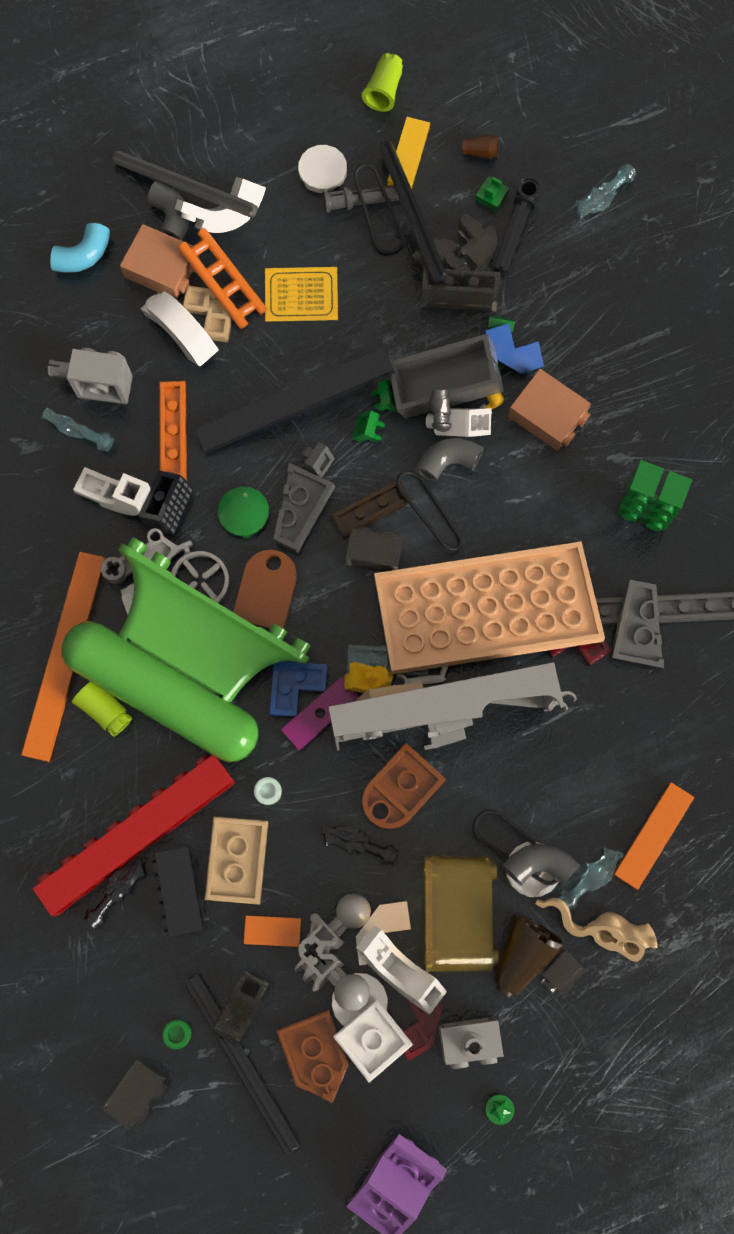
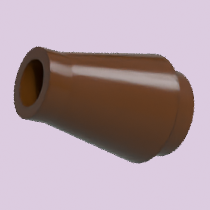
M488 134L471 139H463V155H472L490 160L492 157H498V136Z

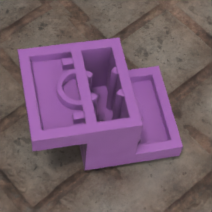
M398 1134L377 1158L363 1185L351 1197L346 1207L381 1234H402L417 1219L430 1192L443 1179L447 1169L440 1165L435 1158L428 1156L416 1147L411 1140Z

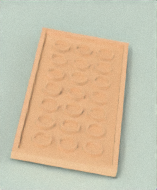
M582 541L374 573L392 675L604 642L605 639Z

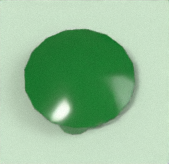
M240 486L231 489L222 497L218 504V517L221 525L228 532L243 538H249L254 533H257L264 527L269 517L270 509L266 498L260 491L252 487Z

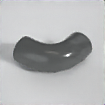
M155 181L149 190L147 203L165 213V220L159 231L183 241L190 220L182 218V212L176 210L175 206L178 199L186 201L172 187Z
M461 438L443 439L426 450L414 470L422 478L431 482H436L443 469L450 464H459L474 470L484 447Z
M539 843L521 848L501 866L519 885H523L531 875L540 871L547 872L563 885L580 867V864L558 847Z

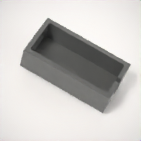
M488 334L390 361L395 372L390 374L396 408L405 419L431 412L429 398L432 396V390H448L447 396H449L450 407L504 392L500 371L497 367L498 361L494 343Z

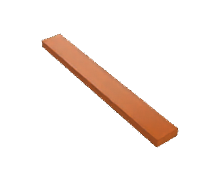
M79 552L22 751V756L50 762L75 673L64 663L61 655L62 643L65 635L73 626L90 620L102 577L101 565L106 559L105 557Z

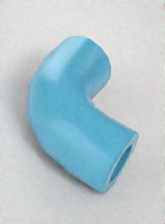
M89 223L86 225L83 239L78 245L73 247L53 246L50 257L52 271L65 273L80 272L92 267L103 257L108 245L110 230L104 225Z

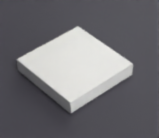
M378 999L373 1001L333 1035L368 1082L372 1081L413 1045Z

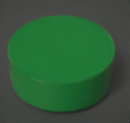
M181 1019L172 1020L167 1023L162 1032L164 1043L171 1049L183 1048L189 1043L192 1036L189 1024Z

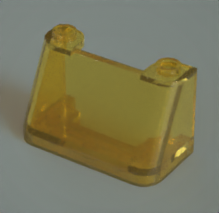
M425 856L426 951L424 970L426 972L493 971V965H498V948H493L492 880L497 878L496 863H491L490 857Z

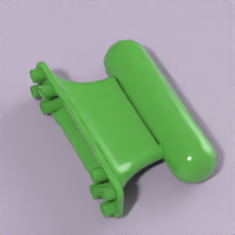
M132 537L127 546L121 544L118 548L120 554L130 564L134 578L132 604L122 629L117 634L95 621H85L73 626L65 635L62 643L61 655L64 663L76 674L211 755H214L216 758L226 762L240 761L247 757L255 748L258 740V725L256 720L247 711L232 703L233 699L254 675L272 664L284 661L296 662L302 665L306 664L310 659L306 653L311 646L299 638H296L289 645L282 641L287 634V631L274 623L269 631L256 627L174 577L173 573L167 570L170 560L164 555L155 552L151 560L143 556L147 550L146 545Z

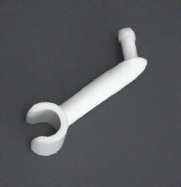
M448 666L441 667L439 675L406 678V676L399 674L396 675V678L403 680L405 684L422 682V684L441 683L446 680L444 676Z

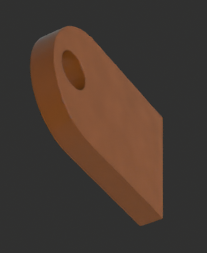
M264 550L251 557L243 573L233 613L256 627L269 630L274 623L285 629L297 582L296 568L292 560L286 554L277 550ZM269 559H279L281 566L277 570L268 569L266 563Z
M405 743L365 788L362 798L365 815L374 825L380 828H399L405 825L419 811L446 779L413 748ZM383 804L388 808L386 818L377 819L373 816L372 810L375 805Z

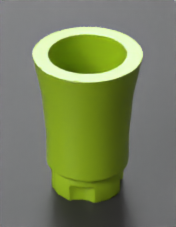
M385 53L381 56L369 83L362 92V100L373 110L387 112L394 107L395 95L403 68L402 59L398 55Z
M91 682L84 686L72 700V704L89 715L113 737L122 732L133 719L126 713L127 710L113 695Z

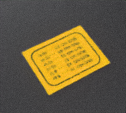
M337 267L265 268V306L268 309L265 312V322L338 320Z

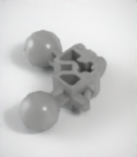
M355 893L348 894L340 899L336 908L337 917L329 925L316 913L310 916V932L307 934V938L299 945L298 951L301 961L294 969L295 972L305 971L303 975L304 982L312 980L315 982L312 988L313 991L319 990L330 981L335 987L334 995L336 1002L341 1008L348 1011H356L365 1006L370 994L369 985L360 975H347L341 969L344 965L343 962L335 955L329 953L330 949H339L345 943L340 936L348 928H360L370 918L371 908L369 902L362 895ZM311 947L316 948L317 955L326 962V965L320 959L311 955Z

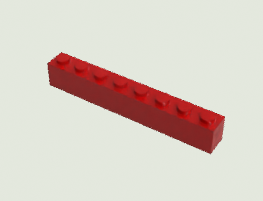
M208 754L203 756L195 763L196 768L189 773L183 771L172 780L174 784L165 790L162 787L150 796L152 800L146 805L142 806V804H139L128 812L130 817L122 823L120 821L114 822L106 828L107 834L99 840L95 837L83 846L84 851L76 857L72 854L60 863L62 867L56 872L52 873L49 871L37 880L39 884L33 890L50 915H60L111 877L113 872L123 868L234 785L235 781L219 759L214 755L210 757Z

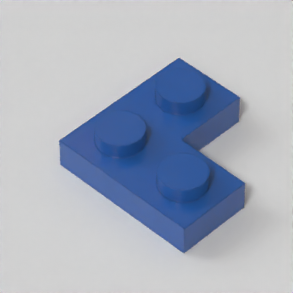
M275 663L273 666L270 716L296 717L298 713L299 691L325 692L327 664Z

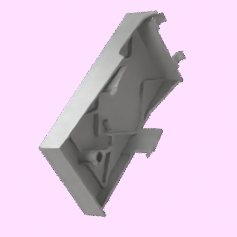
M553 662L330 706L329 712L337 751L340 750L338 742L362 737L363 740L382 737L383 733L428 725L429 729L428 738L431 739V745L424 746V749L428 750L466 739L464 728L473 725V718L482 717L483 709L488 703L543 708L544 712L552 711L555 706H560V708H564V711H567L568 707L563 702L562 697L568 696L573 702L577 698L570 691L561 692Z

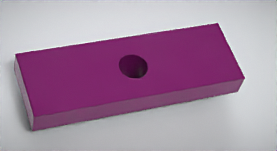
M343 677L339 678L281 729L299 751L332 723L329 712L330 706L354 702L360 697L355 691H349L344 688L345 680ZM323 710L326 714L323 718H317L316 712Z

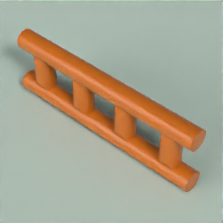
M203 228L197 233L201 238L200 242L191 248L186 242H183L178 246V249L238 327L243 329L248 325L244 318L255 309L259 315H262L268 309L206 228ZM206 249H209L217 259L208 268H205L197 257ZM225 269L233 281L224 288H221L213 276ZM240 289L249 301L237 309L229 299V296Z

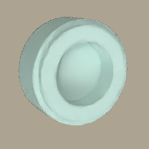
M262 778L254 787V795L261 804H275L281 797V786L274 778Z

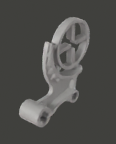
M154 528L148 532L147 538L149 542L146 544L147 550L143 555L151 560L155 552H158L170 560L169 562H171L176 555L184 551L185 555L176 562L171 573H173L174 577H176L177 571L182 564L195 579L199 577L196 570L188 562L191 558L206 557L215 561L216 564L203 573L202 577L206 580L219 569H222L225 576L222 592L217 597L205 582L201 583V587L217 603L224 598L229 586V576L224 563L217 556L204 551L191 552L189 549L193 546L191 541L177 546L166 539L159 529ZM154 537H160L158 541H152ZM123 556L120 558L109 557L101 565V573L110 584H121L132 573L130 564ZM112 566H115L116 569L118 568V575L114 576L111 574L110 568ZM196 581L189 584L194 589L198 586Z

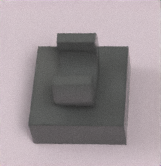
M318 442L314 449L306 446L301 453V456L306 458L305 464L310 472L321 478L335 459L328 447Z

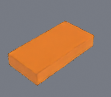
M246 916L244 944L299 947L301 918Z

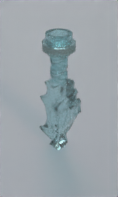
M630 164L622 165L618 168V175L614 180L602 183L599 188H592V192L586 200L577 201V214L582 220L588 213L593 214L604 211L609 207L616 195V189L624 182L631 183L634 180V176H636L635 169Z
M46 408L41 416L43 419L51 421L62 433L70 437L74 436L80 439L84 437L95 442L97 449L100 451L105 450L108 452L114 442V438L110 436V433L98 434L87 428V426L76 423L68 416L56 414L52 409Z
M603 848L604 854L602 858L594 863L587 864L588 870L581 875V882L570 892L563 890L560 893L559 899L566 903L569 910H574L578 906L577 900L582 894L588 890L593 892L594 889H599L600 886H605L612 880L616 862L624 856L622 852H619L617 849L614 851Z

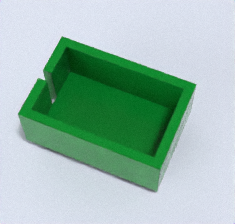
M641 460L625 487L616 513L621 514V517L627 521L642 522L651 530L665 531L682 509L693 479L669 471L660 495H656L655 492L664 468Z

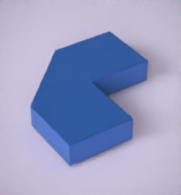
M508 323L483 330V335L488 334L494 343L497 361L510 367L515 372L524 373L544 366L539 342L534 341L515 347Z

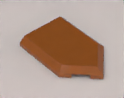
M326 1010L280 1028L276 1032L295 1086L333 1103L349 1063L344 1050L333 1037L337 1030L330 1011Z

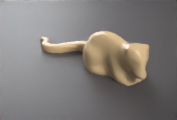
M551 898L546 901L537 899L535 903L542 908L547 906L557 907L561 911L563 925L570 934L577 937L591 935L601 947L619 952L631 961L638 962L643 957L646 948H657V939L649 924L633 925L616 913L605 912L596 920L583 927L572 921L570 910L561 899Z

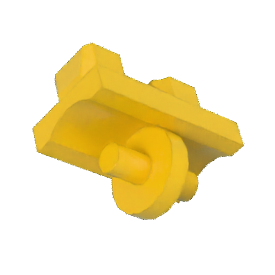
M352 662L350 663L349 673L345 675L344 688L349 691L365 693L369 689L391 686L393 675L380 665L372 667Z

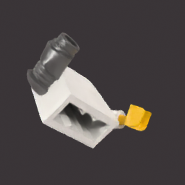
M432 390L429 403L433 413L427 414L426 426L429 429H434L435 435L465 437L491 435V410L503 404L504 398L501 393L487 396L489 404H483L480 408H450L449 396H447L448 390Z

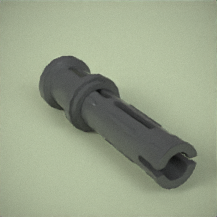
M384 186L389 200L399 201L395 186ZM348 187L344 188L343 191L335 192L323 190L326 213H330L331 210L344 208L349 211L353 209V206L362 205L357 190H351ZM380 187L361 189L366 205L386 202Z

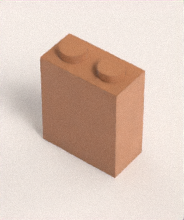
M142 224L120 264L124 278L159 293L165 291L176 300L179 299L181 293L184 294L186 292L189 278L192 272L195 273L196 271L178 249V246L183 241Z
M539 369L510 407L508 417L558 451L562 445L567 447L575 436L573 431L577 425L582 427L590 416L588 409L591 403L542 369Z

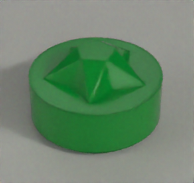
M494 1094L487 1100L485 1112L491 1122L497 1125H504L513 1118L514 1105L506 1095Z

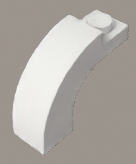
M236 177L230 194L252 202L259 207L266 187ZM179 199L175 206L176 210L182 212V218L193 222L196 221V228L200 230L206 228L208 232L213 233L236 229L250 219V217L222 206L205 209Z
M164 291L163 293L151 296L147 299L146 304L140 308L146 317L166 330L179 345L186 357L196 365L201 366L218 351V348L195 318L167 292Z
M84 467L73 490L76 494L98 502L104 508L135 516L139 514L150 492V486L148 483L123 473L119 481Z
M375 925L356 947L362 954L361 958L382 979L429 1015L447 991L435 977L404 956L384 932Z

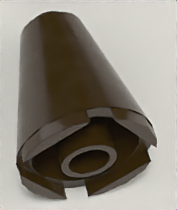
M516 914L512 921L494 979L498 984L496 988L508 997H511L512 994L519 995L564 947L562 939L541 924L538 926L531 923L532 919L521 914Z

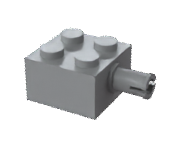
M90 348L72 349L70 363L54 361L52 359L49 361V365H52V367L48 366V375L51 377L67 378L78 398L128 404L133 375L125 357L120 353L114 351L100 353Z
M494 1017L438 1025L443 1061L446 1065L450 1064L452 1069L469 1067L468 1062L477 1060L480 1062V1065L497 1063V1057H504L499 1023Z

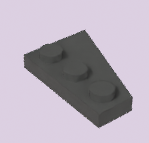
M289 463L288 477L284 485V497L282 507L279 509L274 541L298 553L332 494L335 485L324 478Z
M633 579L627 580L611 651L612 658L664 668L656 584Z

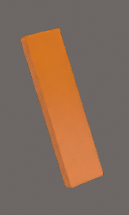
M160 382V471L180 474L187 481L186 382Z
M672 782L669 783L613 875L635 890H638L695 797Z

